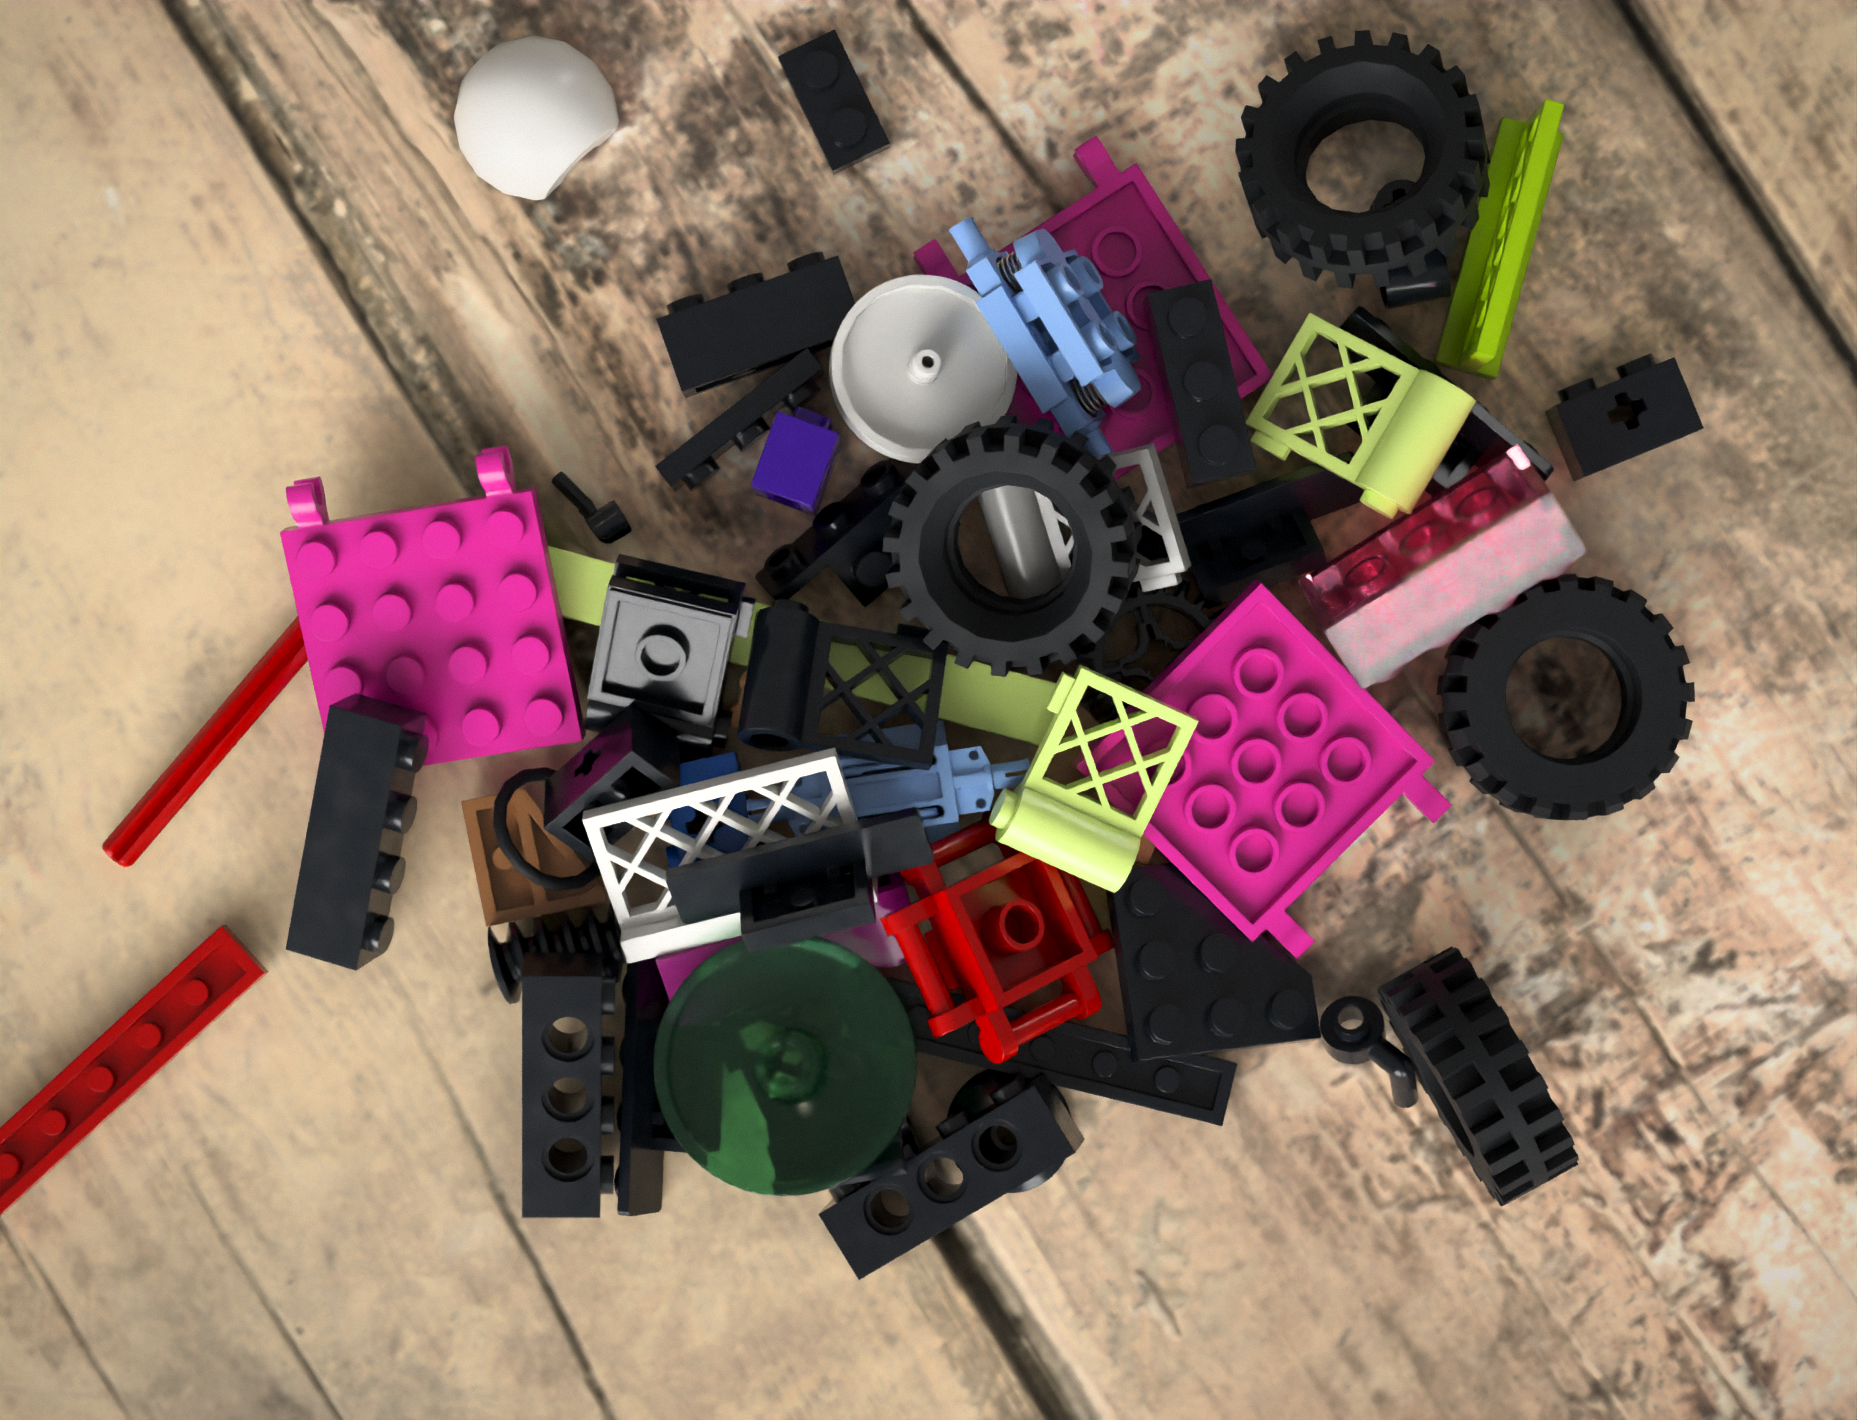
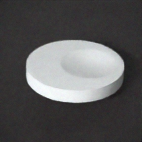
M922 274L908 275L892 279L873 288L849 310L835 335L829 358L830 387L835 404L843 420L854 434L869 447L899 461L921 463L945 438L949 440L955 437L965 426L977 421L980 422L981 427L995 424L1001 416H1005L1015 392L1017 370L975 303L982 298L978 292L946 277Z

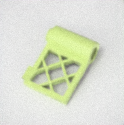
M1309 312L1245 423L1249 428L1255 430L1250 441L1256 446L1284 461L1291 450L1362 488L1364 492L1359 500L1374 511L1393 519L1398 510L1411 515L1474 407L1476 400L1447 380L1428 371L1419 370ZM1319 334L1338 344L1343 367L1309 377L1304 357ZM1349 350L1365 358V360L1352 363ZM1382 367L1400 377L1387 399L1363 406L1356 375ZM1298 370L1300 380L1290 383L1295 372ZM1347 378L1354 409L1320 419L1313 388ZM1300 392L1304 393L1311 422L1284 430L1267 421L1281 398ZM1378 414L1369 429L1367 417ZM1358 420L1363 441L1350 463L1347 464L1329 454L1323 431ZM1314 434L1317 447L1301 439V437Z
M1079 664L1074 676L1062 671L1045 706L1048 710L1055 713L1023 781L1016 786L1013 792L1005 788L998 796L990 815L989 824L997 827L996 841L1115 893L1121 888L1131 872L1139 851L1141 837L1199 721L1191 714ZM1087 686L1112 696L1119 718L1083 731L1076 709ZM1122 701L1141 710L1127 715ZM1154 717H1159L1177 725L1167 748L1141 757L1131 728L1132 725ZM1071 721L1076 734L1062 738ZM1123 729L1134 760L1098 773L1087 742ZM1080 745L1091 776L1066 785L1044 776L1054 754ZM1158 764L1151 780H1149L1146 768ZM1138 771L1145 792L1134 814L1131 815L1110 806L1102 784ZM1095 787L1099 800L1081 792Z

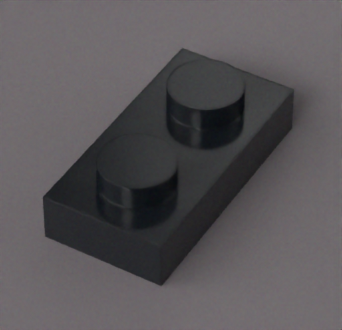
M832 30L778 56L781 68L833 175L890 148V142L836 30Z

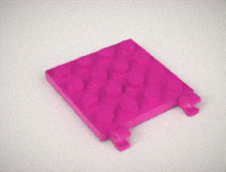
M1094 136L1074 150L1076 153L1073 154V157L1096 189L1025 235L1044 228L1055 239L1062 252L1075 249L1079 257H1087L1098 270L1103 281V288L1100 291L1113 312H1120L1132 326L1137 338V343L1133 346L1141 357L1131 364L1140 381L1141 390L1117 408H1113L1109 404H1106L1105 408L1102 407L1107 416L1102 418L1099 428L1114 452L1154 443L1158 454L1175 443V438L1143 308V301L1149 293L1211 278L1137 163L1120 173L1099 138ZM936 239L913 252L915 255L913 258L924 275L946 277L978 292L967 272L961 276L957 274ZM1013 242L998 251V253L1007 251L1008 254H1011L1012 251H1015ZM1212 281L1239 397L1242 400L1268 383L1273 375ZM1017 372L1015 392L1005 416L1016 415L1017 424L1034 425L1039 418L1054 421L1052 431L1066 437L1052 412L1042 413ZM1140 464L1119 468L1114 479H1119Z
M508 445L482 449V454L475 456L478 476L486 495L329 520L324 487L320 476L295 480L293 486L286 487L288 506L297 526L286 527L280 532L324 733L329 706L357 693L427 713L423 734L428 736L429 746L423 766L583 741L586 736V730L584 728V720L536 486L517 489Z
M1257 579L1142 692L1195 716L1199 721L1143 834L1252 942L1267 929L1296 959L1315 941L1285 910L1402 794L1432 823H1435L1452 806L1422 775L1435 760ZM1129 705L1125 709L1127 715L1141 710L1133 705ZM1159 717L1132 725L1131 728L1141 757L1167 748L1177 725ZM1123 729L1099 737L1089 745L1098 773L1134 760ZM1081 753L1072 763L1085 777L1091 776L1084 755ZM1158 764L1146 768L1149 780H1151ZM1138 771L1102 784L1107 799L1117 809L1131 815L1134 814L1145 792Z

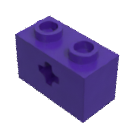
M795 406L792 416L777 411L751 482V487L755 494L816 517L842 446L839 433L832 431V419Z

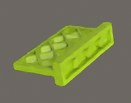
M1545 99L1525 122L1502 117L1498 123L1490 152L1491 163L1487 164L1490 181L1488 197H1478L1477 199L1479 220L1473 230L1469 229L1433 359L1435 365L1490 380H1495L1498 376L1564 133L1557 132L1564 103Z

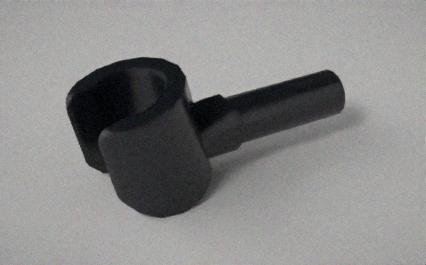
M559 472L552 479L551 483L579 510L590 530L602 543L611 544L632 531L629 522L615 500L597 509L592 500L564 472Z

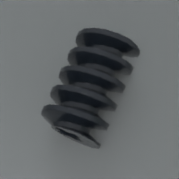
M609 903L606 922L600 923L592 908L585 907L581 927L576 928L567 913L560 912L556 932L551 933L540 916L534 917L531 937L526 938L515 921L508 923L505 942H499L491 927H488V946L494 977L502 995L509 1004L520 1001L525 952L603 953L604 976H615V983L620 982L623 963H627L620 944L621 929L612 903Z

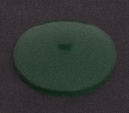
M819 936L748 953L744 940H740L708 957L690 973L673 995L659 1026L654 1053V1079L660 1107L670 1130L687 1154L702 1168L727 1184L745 1191L770 1196H802L825 1191L849 1181L872 1165L893 1142L908 1115L915 1092L918 1069L917 1048L912 1025L905 1007L894 988L873 965L860 955L839 943Z

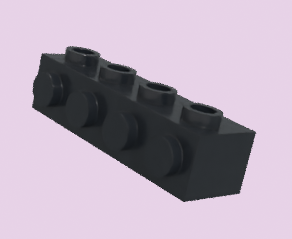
M357 693L329 706L286 950L357 971L378 956L384 954L388 949L395 927L394 919L389 917L392 896L400 888L406 869L405 858L400 857L404 834L411 828L417 811V799L411 796L415 774L422 768L429 746L428 736L423 734L427 713Z

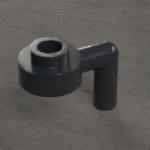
M1346 996L1332 1002L1325 1009L1320 1020L1322 1041L1327 1053L1335 1060L1345 1064H1361L1370 1060L1389 1074L1394 1103L1401 1108L1414 1106L1418 1101V1090L1413 1061L1386 1040L1384 1018L1379 1007L1371 1000L1360 996ZM1357 1019L1363 1021L1355 1029H1346L1341 1026L1342 1023L1348 1020Z

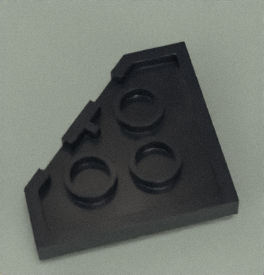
M1172 863L1132 867L1126 881L1118 891L1113 893L1106 890L1131 1063L1309 1042L1321 1038L1312 975L1261 934L1252 942Z

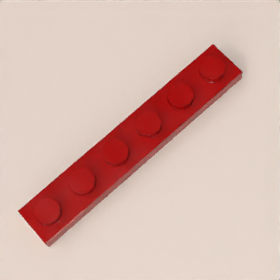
M227 925L220 926L0 1127V1217L269 972Z

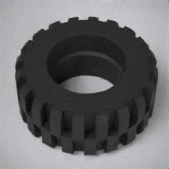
M1556 574L1546 578H1537L1504 590L1490 598V602L1481 609L1475 610L1462 624L1464 626L1463 631L1457 639L1451 640L1444 656L1448 660L1445 673L1438 677L1437 695H1442L1443 713H1438L1441 732H1447L1452 748L1448 749L1454 762L1457 766L1465 768L1472 777L1469 782L1482 794L1491 795L1500 801L1499 805L1517 813L1529 814L1534 816V818L1587 820L1589 817L1607 816L1623 810L1624 805L1633 799L1641 800L1656 788L1654 781L1661 773H1670L1680 758L1675 753L1679 741L1687 740L1693 721L1685 717L1687 702H1695L1694 682L1686 683L1683 665L1689 664L1690 661L1684 645H1674L1668 634L1674 629L1662 613L1654 615L1645 607L1647 599L1632 589L1622 591L1614 587V581L1597 576L1583 578L1577 577L1576 574ZM1551 638H1574L1593 645L1609 660L1619 680L1621 711L1617 725L1605 743L1596 750L1581 757L1559 759L1535 751L1517 735L1508 716L1506 686L1513 666L1528 649Z

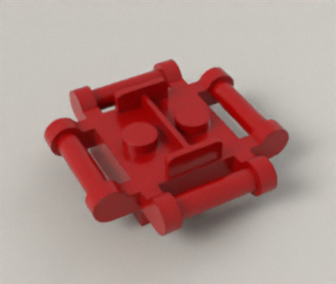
M991 807L989 811L983 812L981 820L931 843L934 857L932 863L899 871L903 879L914 887L919 900L880 918V921L887 936H895L932 1016L926 1021L934 1038L952 1032L975 1020L980 1029L979 1043L983 1053L994 1064H1000L1014 1057L1018 1053L1020 1045L1072 1018L1084 1020L1101 1009V997L1086 964L1098 959L1099 955L1113 949L1114 943L1109 928L1102 930L1077 876L995 840L997 827L989 824L993 809ZM990 843L999 846L1004 857L1003 859L946 886L939 868ZM929 919L933 929L925 933V941L918 923ZM1060 978L1063 985L1062 995L1009 1022L1003 1007ZM946 984L951 990L960 987L966 1000L955 1005Z

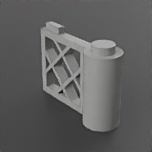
M1155 444L1095 456L1098 460H1101L1105 455H1108L1117 466L1111 473L1113 477L1119 468L1140 464L1148 491L1140 505L1133 502L1130 507L1133 522H1141L1162 535L1168 557L1151 561L1138 552L1136 553V558L1141 559L1133 582L1140 581L1143 592L1179 585L1182 582L1180 572L1186 571L1191 566V562ZM1009 485L984 491L977 496L1009 597L1026 599L1046 594L1064 581L1072 566L1074 540L1068 530V520L1052 500L1033 489ZM1151 503L1153 505L1155 514L1148 510Z

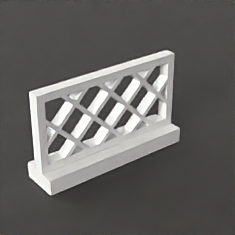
M836 748L583 811L582 821L621 929L620 944L628 964L742 936L740 911L691 924L682 922L666 884V871L642 860L654 839L658 837L687 851L679 865L681 866L693 863L696 857L705 860L725 855L705 844L719 821L749 835L741 850L756 847L759 841L769 844L788 839L768 829L782 805L812 819L804 834L819 831L822 825L832 828L856 822L858 818ZM823 771L827 772L832 790L821 807L790 793L799 777ZM783 782L780 787L774 785L775 783ZM752 789L772 799L758 823L727 808L736 793ZM720 797L717 803L711 801L712 799ZM836 804L841 818L831 813ZM689 805L709 815L694 839L664 824L672 809ZM658 813L655 819L648 816ZM626 821L646 831V834L632 855L608 843L603 827ZM615 863L625 867L621 875H619ZM634 872L665 887L658 901L631 908L625 887ZM878 877L872 878L874 903L878 902Z

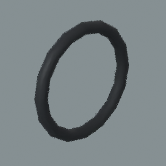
M547 767L524 769L504 782L494 801L493 827L500 849L515 870L536 885L557 891L583 888L601 874L596 860L577 876L560 878L542 873L525 861L512 843L506 818L507 804L514 791L527 782L546 781L557 771Z

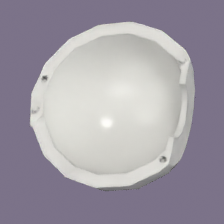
M534 35L502 42L481 57L461 82L454 113L460 150L476 174L504 194L532 200L545 199L563 182L568 172L582 157L593 148L600 146L617 130L619 123L613 89L597 64L564 41Z

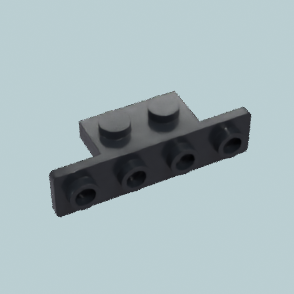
M1357 306L1339 327L1419 370L1428 371L1454 384L1441 373L1440 369L1433 362L1423 358L1393 333L1383 320L1374 317L1362 306ZM1330 340V343L1339 350L1338 344ZM1349 350L1353 363L1365 360V358ZM1382 367L1365 372L1376 383L1363 397V406L1387 399L1400 377ZM1476 400L1474 407L1425 491L1442 504L1452 494L1471 468L1476 465L1517 501L1524 502L1554 472V468L1539 455L1531 444L1517 437L1492 416L1482 403ZM1378 414L1367 417L1369 429ZM1358 420L1346 424L1361 436Z
M1348 451L1334 457L1349 464L1354 453ZM1314 463L1176 514L1191 562V566L1188 569L1199 593L1207 600L1206 608L1210 609L1236 599L1255 579L1267 588L1327 566L1324 548L1310 520L1360 503L1359 499L1364 490ZM1143 525L1142 538L1137 545V552L1151 561L1168 557L1162 535Z
M889 458L871 466L864 473L860 484L840 502H834L824 507L814 518L812 526L793 543L785 544L776 549L767 558L764 568L756 574L755 579L774 601L780 599L789 600L825 567L829 566L856 599L866 608L889 588L885 574L893 566L891 552H883V537L890 530L893 516L888 515L894 499L904 488L906 479L920 463H910Z
M912 807L673 867L666 871V884L680 918L685 924L740 911L741 935L748 953L876 922L872 878L930 864L933 862L934 857L920 812L917 808Z
M655 957L627 963V973L622 984V997L626 1005L624 1038L619 1051L620 1063L623 1068L622 1101L617 1111V1126L620 1131L619 1166L614 1178V1188L618 1196L617 1212L621 1216H638L656 1213L661 1210L664 1151L704 1155L719 1153L723 1060L713 1042V1036L722 1033L719 1024H698L693 1022L678 1027L677 1021H669L670 1001Z

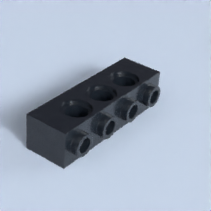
M525 952L522 972V1218H600L601 1194H614V1155H602V1135H614L615 1096H602V1075L615 1074V1036H602V1015H615L616 981L615 976H603V953ZM563 1017H574L583 1022L585 1027L576 1033H564L559 1031L553 1023ZM562 1078H574L582 1082L585 1087L575 1093H565L558 1090L553 1084ZM562 1138H574L580 1141L584 1147L575 1152H564L556 1148L554 1143Z
M1022 1074L1012 1078L989 1094L994 1102L992 1105L975 1115L972 1114L968 1106L955 1112L935 1126L940 1136L919 1147L914 1138L903 1143L904 1161L907 1164L908 1174L831 1187L828 1190L833 1199L818 1215L858 1280L1076 1153L1085 1138L1045 1074L1040 1075L1029 1083L1026 1082ZM995 1125L1008 1128L1016 1137L1017 1150L1011 1153H1003L996 1150L988 1140V1128ZM949 1158L955 1161L962 1170V1183L953 1185L943 1182L935 1172V1159ZM890 1189L901 1193L908 1202L909 1214L897 1216L888 1212L882 1204L881 1192Z

